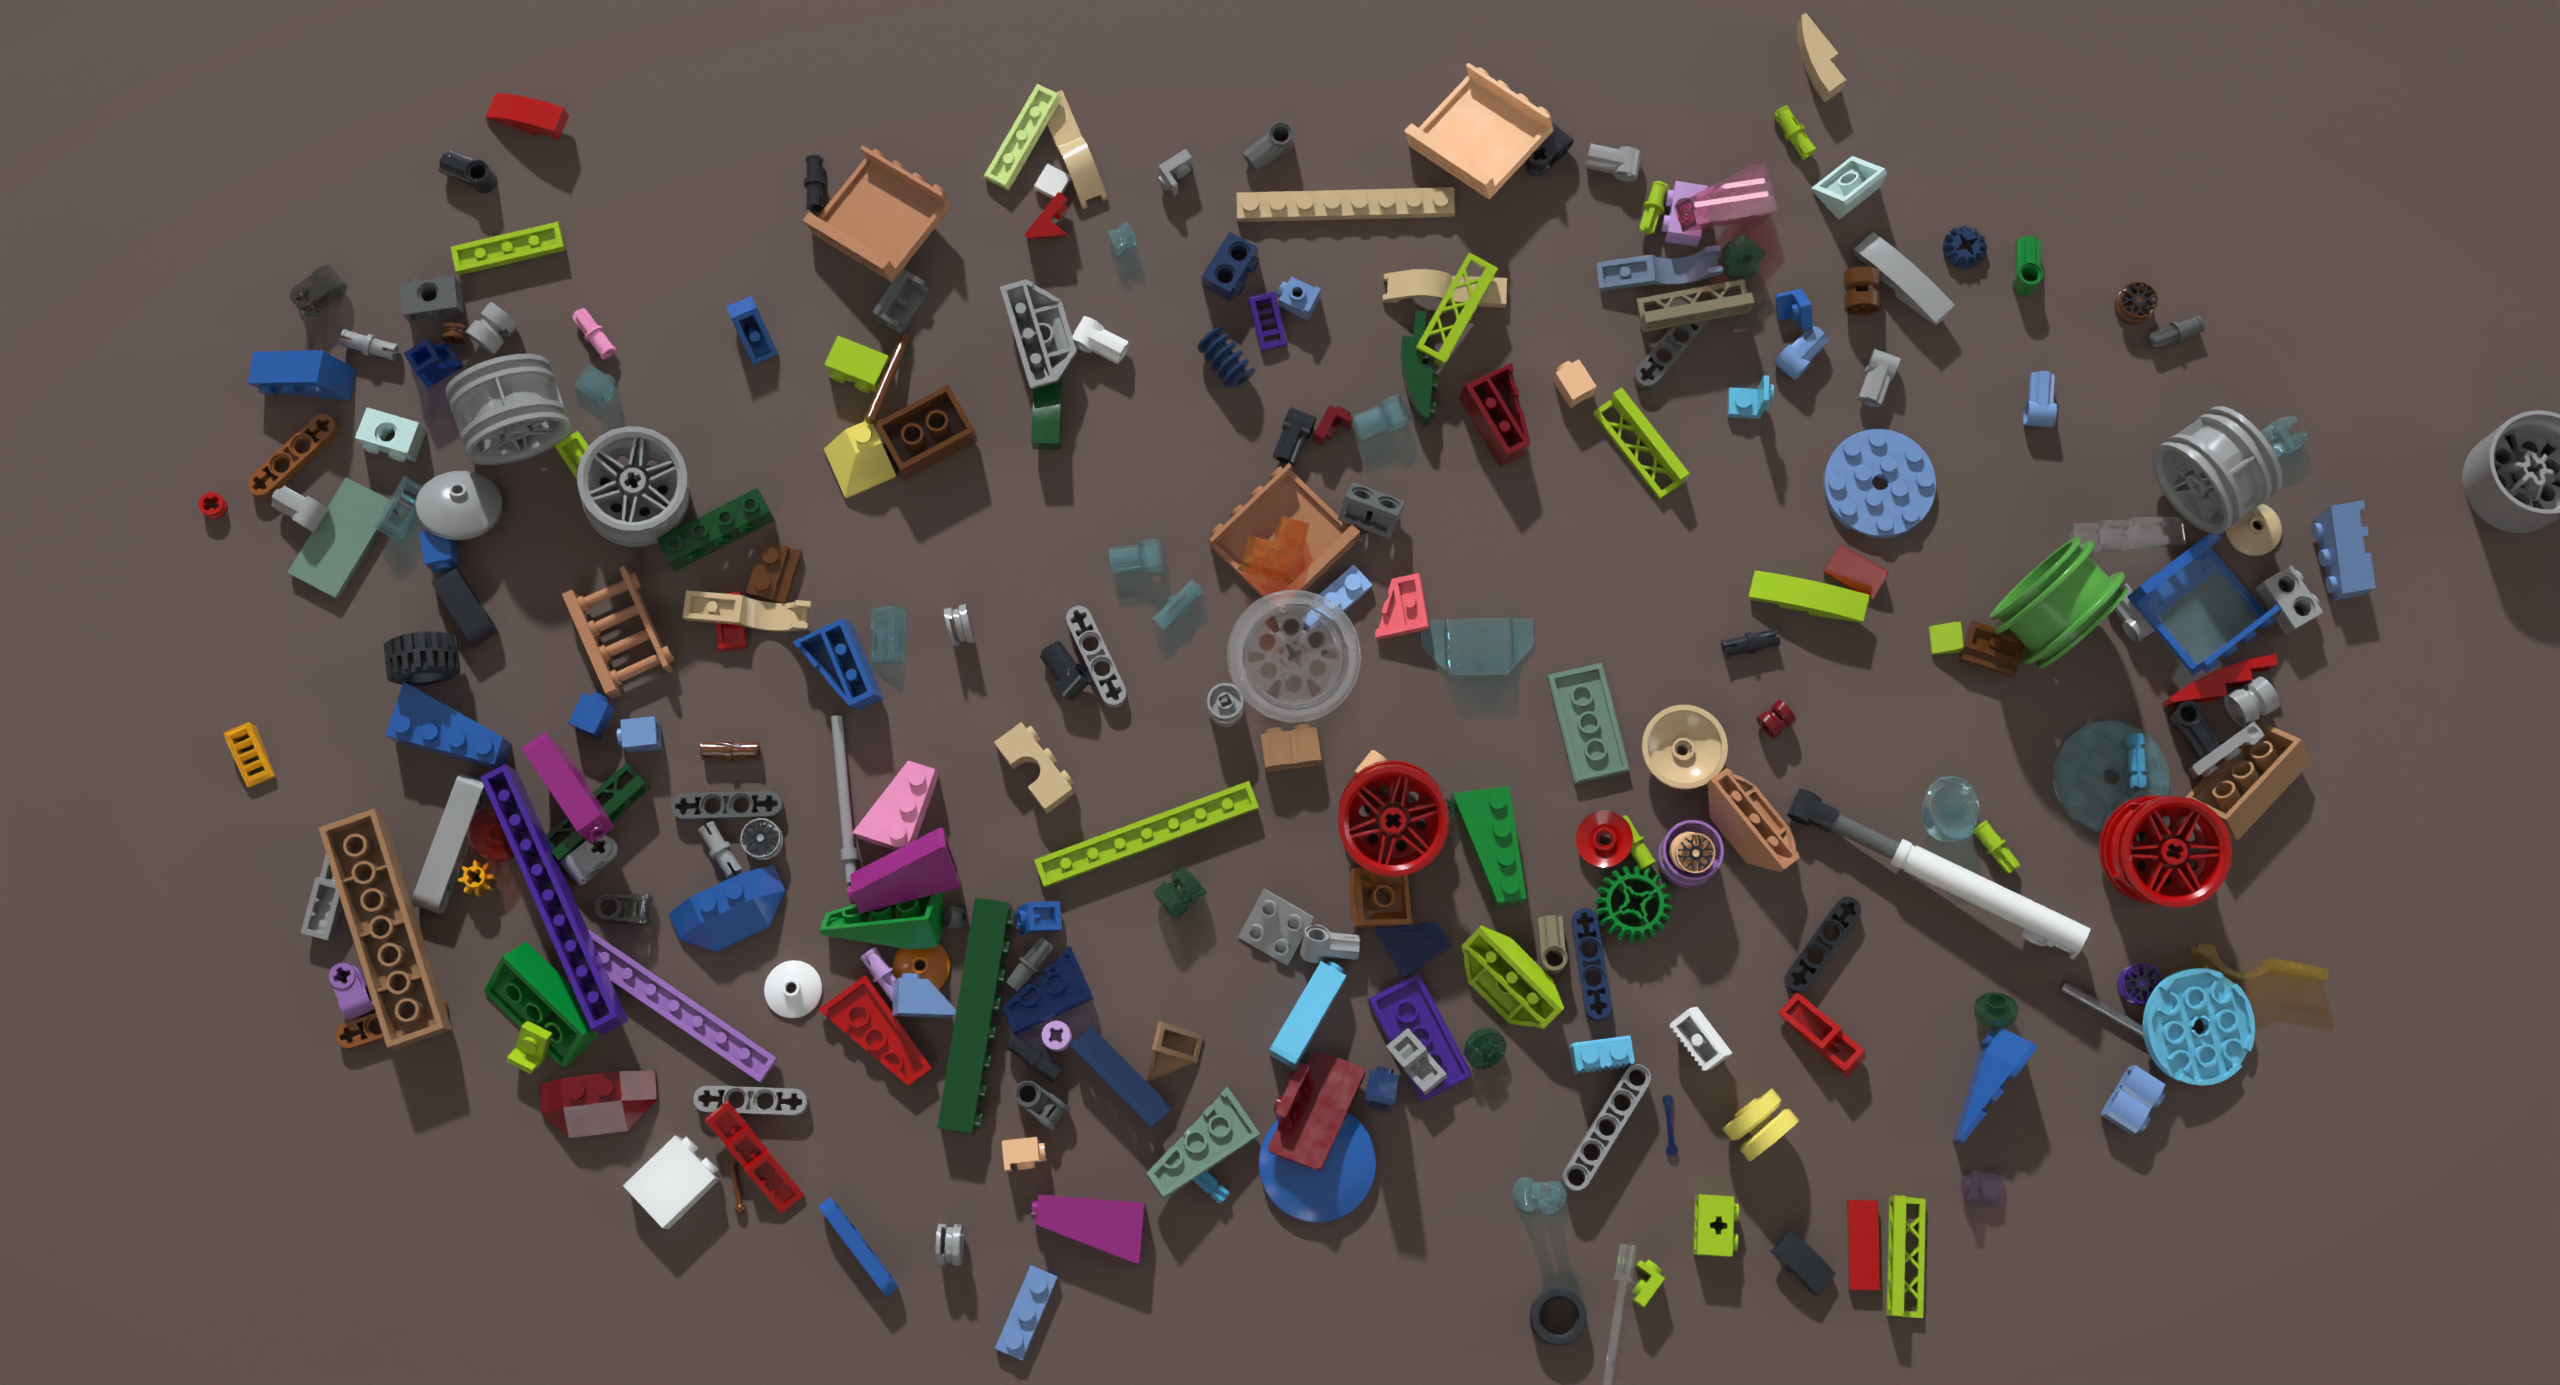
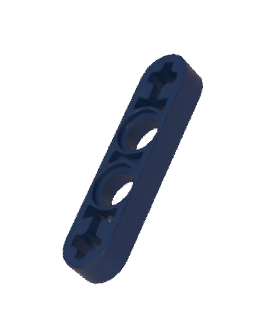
M1582 908L1574 913L1571 919V928L1583 1006L1586 1015L1590 1019L1600 1021L1609 1015L1611 999L1599 922L1593 910ZM1582 914H1585L1587 919L1592 920V923L1588 925V935L1594 932L1595 937L1587 936L1579 939L1578 935L1584 934L1583 925L1577 924ZM1586 942L1593 943L1597 948L1596 955L1592 958L1583 956L1581 953L1582 944ZM1591 970L1598 972L1601 976V983L1598 986L1588 985L1585 980L1587 972ZM1603 989L1604 994H1599L1598 999L1600 1004H1605V1008L1602 1009L1601 1015H1597L1596 1010L1590 1009V1006L1595 1002L1594 994L1588 996L1587 991L1597 992Z

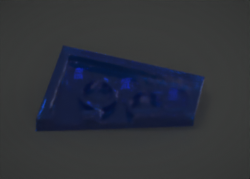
M1071 946L1053 964L1050 963L1043 970V973L1031 984H1027L1002 1007L1014 1035L1094 999Z

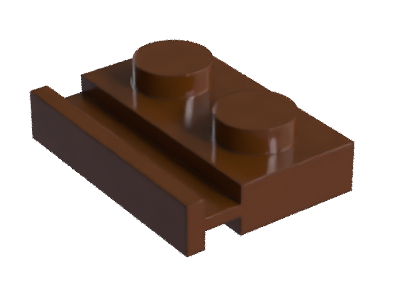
M762 540L746 594L771 602L787 603L802 556L801 550L791 549L787 546Z
M1971 621L1959 661L2014 678L2025 645L2013 633L2003 631L2002 633L1995 634L1993 627Z

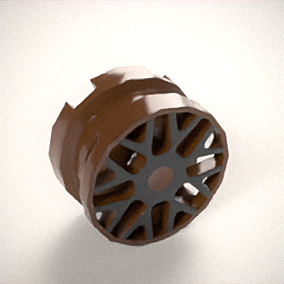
M2140 281L2127 284L2114 301L2115 313L2122 318L2121 321L2131 325L2145 322L2158 306L2156 291L2151 285Z

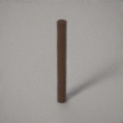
M901 333L864 418V421L868 424H874L911 340V336L908 333Z

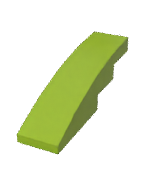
M1756 570L1754 571L1748 596L1753 601L1778 604L1780 608L1806 611L1811 616L1865 623L1870 602V595L1812 580Z

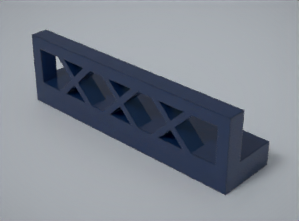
M1092 1026L1078 1039L1074 1038L1069 1043L1071 1048L1152 1130L1173 1110Z

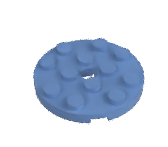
M1870 429L1848 437L1834 450L1824 471L1823 491L1830 511L1842 525L1869 538L1886 539L1907 533L1923 520L1935 498L1936 476L1929 457L1912 439L1891 430ZM1875 477L1887 481L1886 489H1876L1872 484V480Z

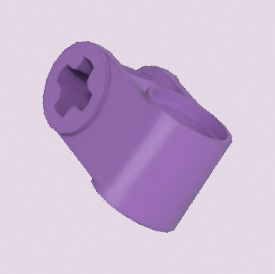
M339 963L333 966L329 972V981L345 1018L350 1021L374 1010L373 1001L361 971L347 963ZM344 972L351 974L347 977V983L341 981L345 977Z

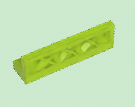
M1470 252L1416 346L1417 350L1435 359L1433 364L1442 369L1498 270L1497 267ZM1470 262L1485 269L1480 278L1468 279L1466 269ZM1463 276L1465 282L1459 283L1460 279ZM1476 284L1475 288L1472 291L1470 285ZM1466 286L1469 294L1468 300L1456 304L1453 297L1454 290ZM1450 299L1451 306L1445 307ZM1463 307V309H1462V311H1461V313H1460V315H1459L1457 309ZM1453 310L1456 318L1455 324L1442 328L1439 318L1441 313ZM1436 322H1437L1438 329H1437V330H1433V328H1434V326H1435V324H1436ZM1450 331L1447 338H1445L1444 332ZM1440 333L1443 345L1439 352L1424 345L1429 336Z
M1622 387L1612 394L1608 402L1593 411L1592 415L1659 500L1686 482L1690 473ZM1611 407H1614L1620 414L1619 424L1608 422L1602 414ZM1622 430L1635 433L1637 436L1636 445L1623 442L1621 439ZM1639 451L1649 452L1653 456V467L1641 465L1637 460ZM1655 473L1667 474L1673 483L1661 490L1654 481Z
M1900 1195L1889 1196L1886 1316L1923 1318L1926 1199L1909 1198ZM1906 1204L1918 1205V1217L1911 1224L1906 1221ZM1918 1223L1916 1232L1913 1227ZM1908 1231L1917 1239V1247L1910 1254L1905 1250L1906 1233ZM1916 1253L1917 1262L1912 1258ZM1907 1261H1910L1917 1269L1916 1278L1909 1284L1905 1281V1263ZM1915 1283H1916V1292H1915V1291L1913 1290V1288H1912V1286H1913ZM1907 1291L1916 1299V1312L1904 1311V1294Z

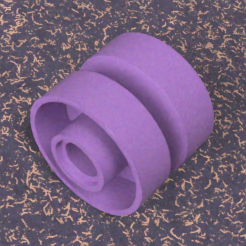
M1687 820L1678 823L1667 833L1657 851V863L1662 875L1672 884L1684 888L1696 887L1705 883L1716 872L1723 860L1724 847L1722 839L1718 832L1705 822ZM1695 832L1710 838L1715 848V858L1710 868L1704 872L1691 873L1681 871L1675 867L1671 861L1669 851L1672 841L1679 834Z

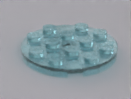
M2100 721L2082 727L2064 742L2053 767L2055 792L2064 810L2075 821L2078 820L2083 825L2091 828L2092 831L2099 833L2102 832L2105 822L2111 814L2123 803L2141 796H2167L2169 791V769L2163 752L2148 734L2124 722ZM2132 733L2144 735L2142 749H2145L2146 772H2144V775L2147 776V787L2144 789L2130 788L2129 777L2132 774L2129 773L2127 751H2129L2130 747H2127V735ZM2106 770H2112L2119 775L2117 784L2112 785L2106 782L2104 778Z

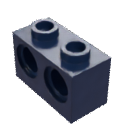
M1229 232L1203 273L1202 286L1231 302L1235 294L1239 296L1246 284L1244 279L1249 272L1253 273L1260 262L1258 247ZM1237 253H1242L1246 256L1241 261H1237L1232 257ZM1225 275L1232 278L1229 283H1222L1218 279Z

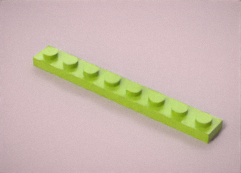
M1247 781L1037 858L1034 861L1042 884L1046 888L1258 810L1259 806L1250 782Z

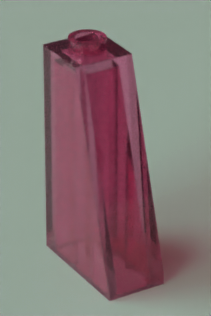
M1760 159L1677 204V219L1681 225L1682 232L1761 220L1777 213L1778 209L1765 159Z

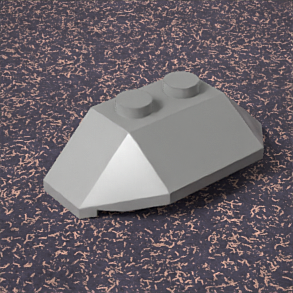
M1027 279L1000 286L1030 390L1057 382L1077 353L1062 301L1035 286Z

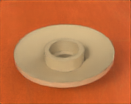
M2261 504L2242 516L2240 521L2230 526L2225 532L2230 544L2236 550L2249 556H2261L2269 553L2278 545L2282 535V525L2278 515L2267 505ZM2253 522H2257L2261 526V530H2256L2253 527Z

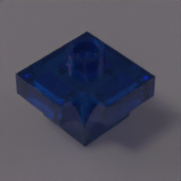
M426 339L404 352L414 372L427 388L463 368L462 363L448 342L442 345H434L430 339Z

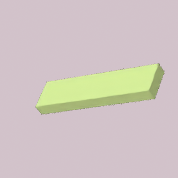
M1039 84L1035 86L984 175L986 180L1009 191L1062 99L1059 94Z

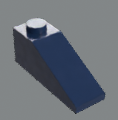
M1377 1066L1376 1071L1370 1070L1363 1107L1386 1112L1392 1111L1399 1075L1393 1074V1069Z

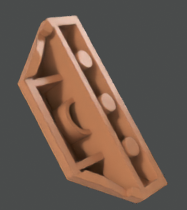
M1728 768L1707 782L1710 819L1746 863L1782 872L1800 858L1799 853L1796 851L1795 840L1790 827L1755 784L1733 774Z

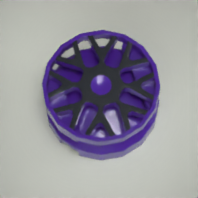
M2138 963L2127 967L2121 972L2117 980V990L2119 995L2125 999V1002L2141 1006L2147 1004L2151 993L2163 979L2155 967L2146 963Z

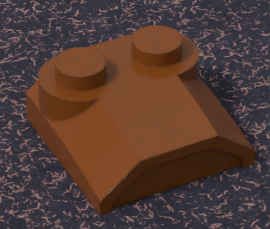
M1354 868L1351 870L1348 882L1351 920L1355 927L1369 928L1413 924V920H1411L1408 875L1393 877L1379 875L1365 868Z

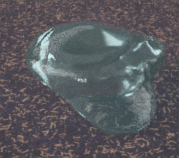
M1953 776L1941 777L1935 780L1925 792L1922 804V822L1927 833L1939 841L1948 842L1964 840L1972 835L1979 813V800L1973 786L1966 780Z

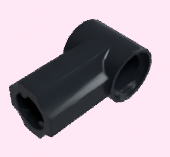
M448 150V152L443 153L439 161V172L441 174L471 185L481 193L492 191L497 184V177L482 160H472ZM485 173L481 179H477L480 174Z
M1290 407L1283 422V432L1274 450L1273 458L1282 464L1287 465L1290 463L1292 466H1295L1305 440H1308L1311 436L1317 417Z
M1055 641L1041 651L1040 658L1055 677L1057 690L1068 700L1075 699L1092 682L1093 679L1090 672L1083 665L1074 661L1061 642Z
M2186 701L2170 711L2168 715L2170 725L2181 733L2197 759L2220 746L2202 718V710L2197 703ZM2181 710L2187 711L2190 716L2189 722L2181 718Z

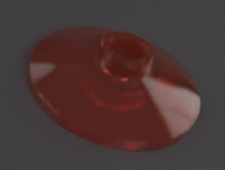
M488 809L476 814L468 826V839L474 850L484 858L492 861L513 859L515 855L495 810ZM490 837L495 838L497 842L493 841Z

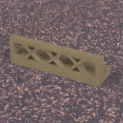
M1741 279L1636 299V305L1642 331L1647 332L1750 313L1754 305L1752 292L1747 293L1745 280ZM1739 288L1740 295L1723 297L1727 290ZM1704 294L1715 298L1713 300L1696 302L1700 295ZM1677 299H1682L1688 303L1686 305L1669 307ZM1655 304L1661 309L1645 312L1644 305Z

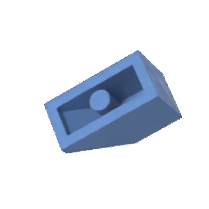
M904 973L902 978L893 981L892 1016L950 1018L956 1015V1009L928 979H919L920 974Z

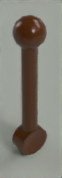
M732 1154L726 1156L725 1161L730 1165L736 1199L734 1210L736 1214L742 1215L746 1211V1206L742 1204L736 1170L738 1161Z

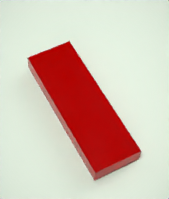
M1847 1200L1848 1289L1879 1291L1878 1201Z

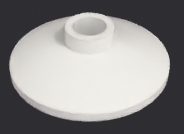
M787 961L776 966L768 975L764 987L765 998L770 1008L778 1015L786 1018H800L812 1012L818 1005L822 996V981L817 971L809 964L801 961ZM790 983H795L797 986L794 993L787 992V986Z

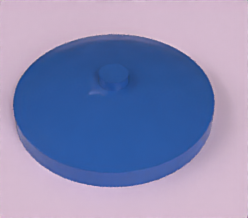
M1347 1114L1328 1158L1320 1171L1309 1169L1271 1154L1268 1146L1276 1131L1278 1122L1276 1121L1271 1126L1260 1149L1259 1171L1261 1181L1268 1196L1283 1212L1306 1222H1329L1349 1214L1364 1200L1374 1180L1376 1157L1370 1136L1363 1125L1351 1114Z

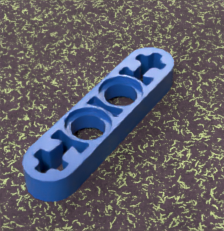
M830 1196L819 1205L820 1210L880 1290L888 1297L899 1288V1285L846 1214Z

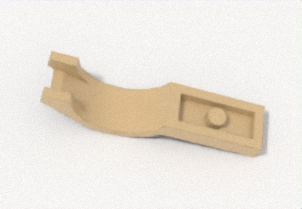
M1061 90L1056 93L1062 99L1050 118L1047 127L1057 150L1066 164L1081 207L1085 209L1088 207L1086 200L1100 195L1102 201L1108 200L1090 150L1080 133L1065 95Z
M1412 269L1384 274L1383 282H1388L1387 294L1383 295V302L1398 303L1403 299L1412 297H1431L1443 300L1455 276L1430 269ZM1463 276L1460 279L1459 283L1465 282ZM1468 276V279H1469V280H1473V279H1476V278H1480V277ZM1494 277L1478 307L1506 308L1507 278ZM1476 284L1470 285L1472 291L1475 288ZM1466 286L1454 290L1453 297L1456 304L1468 300L1469 294Z
M686 590L682 618L688 621L742 625L765 631L809 630V624L806 623L808 609L812 608V602L795 600L791 603H771L758 601L743 595Z

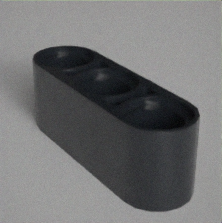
M456 566L431 581L433 587L473 647L480 645L499 632Z

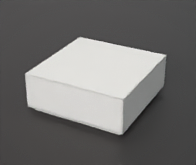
M1047 164L1035 183L1034 188L1036 191L1053 199L1058 192L1063 195L1072 179L1069 174Z

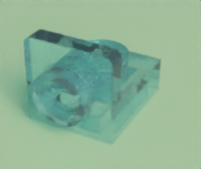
M589 364L573 386L576 390L602 406L605 401L611 400L615 395L618 384L611 375H606Z

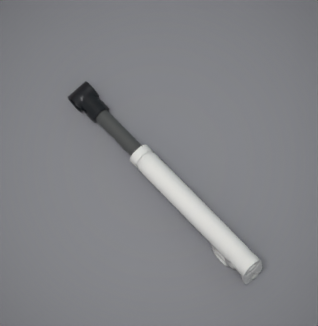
M1805 789L1798 790L1786 814L1793 821L1805 826L1812 824L1827 833L1831 830L1892 859L1891 865L1899 869L1902 868L1911 875L2024 928L2021 936L2033 944L2039 946L2047 945L2049 947L2056 946L2070 953L2069 958L2073 960L2081 951L2091 928L1917 845L1913 846L1911 842L1902 839L1901 843L1888 838L1840 815V810L1822 803V799L1816 794Z

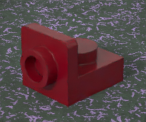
M1329 405L1314 432L1313 442L1323 446L1327 439L1332 440L1338 429V425L1335 423L1350 430L1354 421L1351 413L1343 407L1337 406L1334 408Z

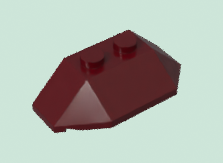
M616 1071L560 1078L539 1084L541 1114L570 1139L628 1132L658 1100L656 1071Z

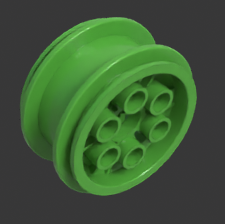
M2077 536L2066 542L2021 580L1991 612L1990 618L1992 620L1999 618L1993 627L1995 634L2002 633L2009 628L2029 649L2022 660L2025 665H2030L2037 661L2036 666L2042 669L2052 664L2096 628L2127 594L2129 589L2125 585L2120 586L2125 579V574L2122 571L2109 577L2089 557V554L2095 547V543L2092 540L2079 546L2081 539Z

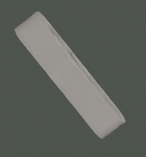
M462 773L457 777L412 897L413 906L438 914H442L445 911L488 797L481 779Z
M1634 1064L1626 1069L1561 1175V1182L1567 1190L1578 1192L1584 1189L1591 1181L1651 1081V1074L1645 1066ZM1637 1071L1642 1074L1643 1084L1641 1086H1635L1630 1083V1072ZM1616 1096H1624L1627 1099V1110L1620 1111L1614 1106ZM1607 1120L1613 1125V1133L1610 1136L1600 1133V1121ZM1586 1145H1592L1597 1148L1598 1157L1595 1161L1585 1158L1583 1150ZM1571 1170H1578L1582 1173L1583 1182L1580 1186H1574L1569 1182L1568 1174Z

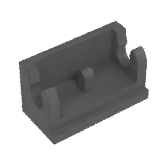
M903 268L891 282L872 313L876 322L899 335L904 333L930 292V289L924 285L925 281Z

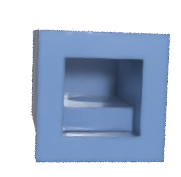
M1291 276L1289 282L1283 281L1278 289L1277 296L1280 297L1279 307L1309 321L1321 298V288L1313 287ZM1295 291L1301 294V296L1295 297L1292 293Z

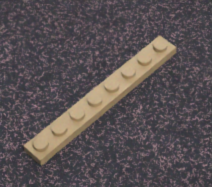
M1454 187L1236 193L1237 222L1455 217Z

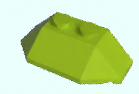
M1481 925L1461 946L1462 953H1464L1468 983L1508 1023L1544 1029L1564 1009L1553 979L1512 938Z

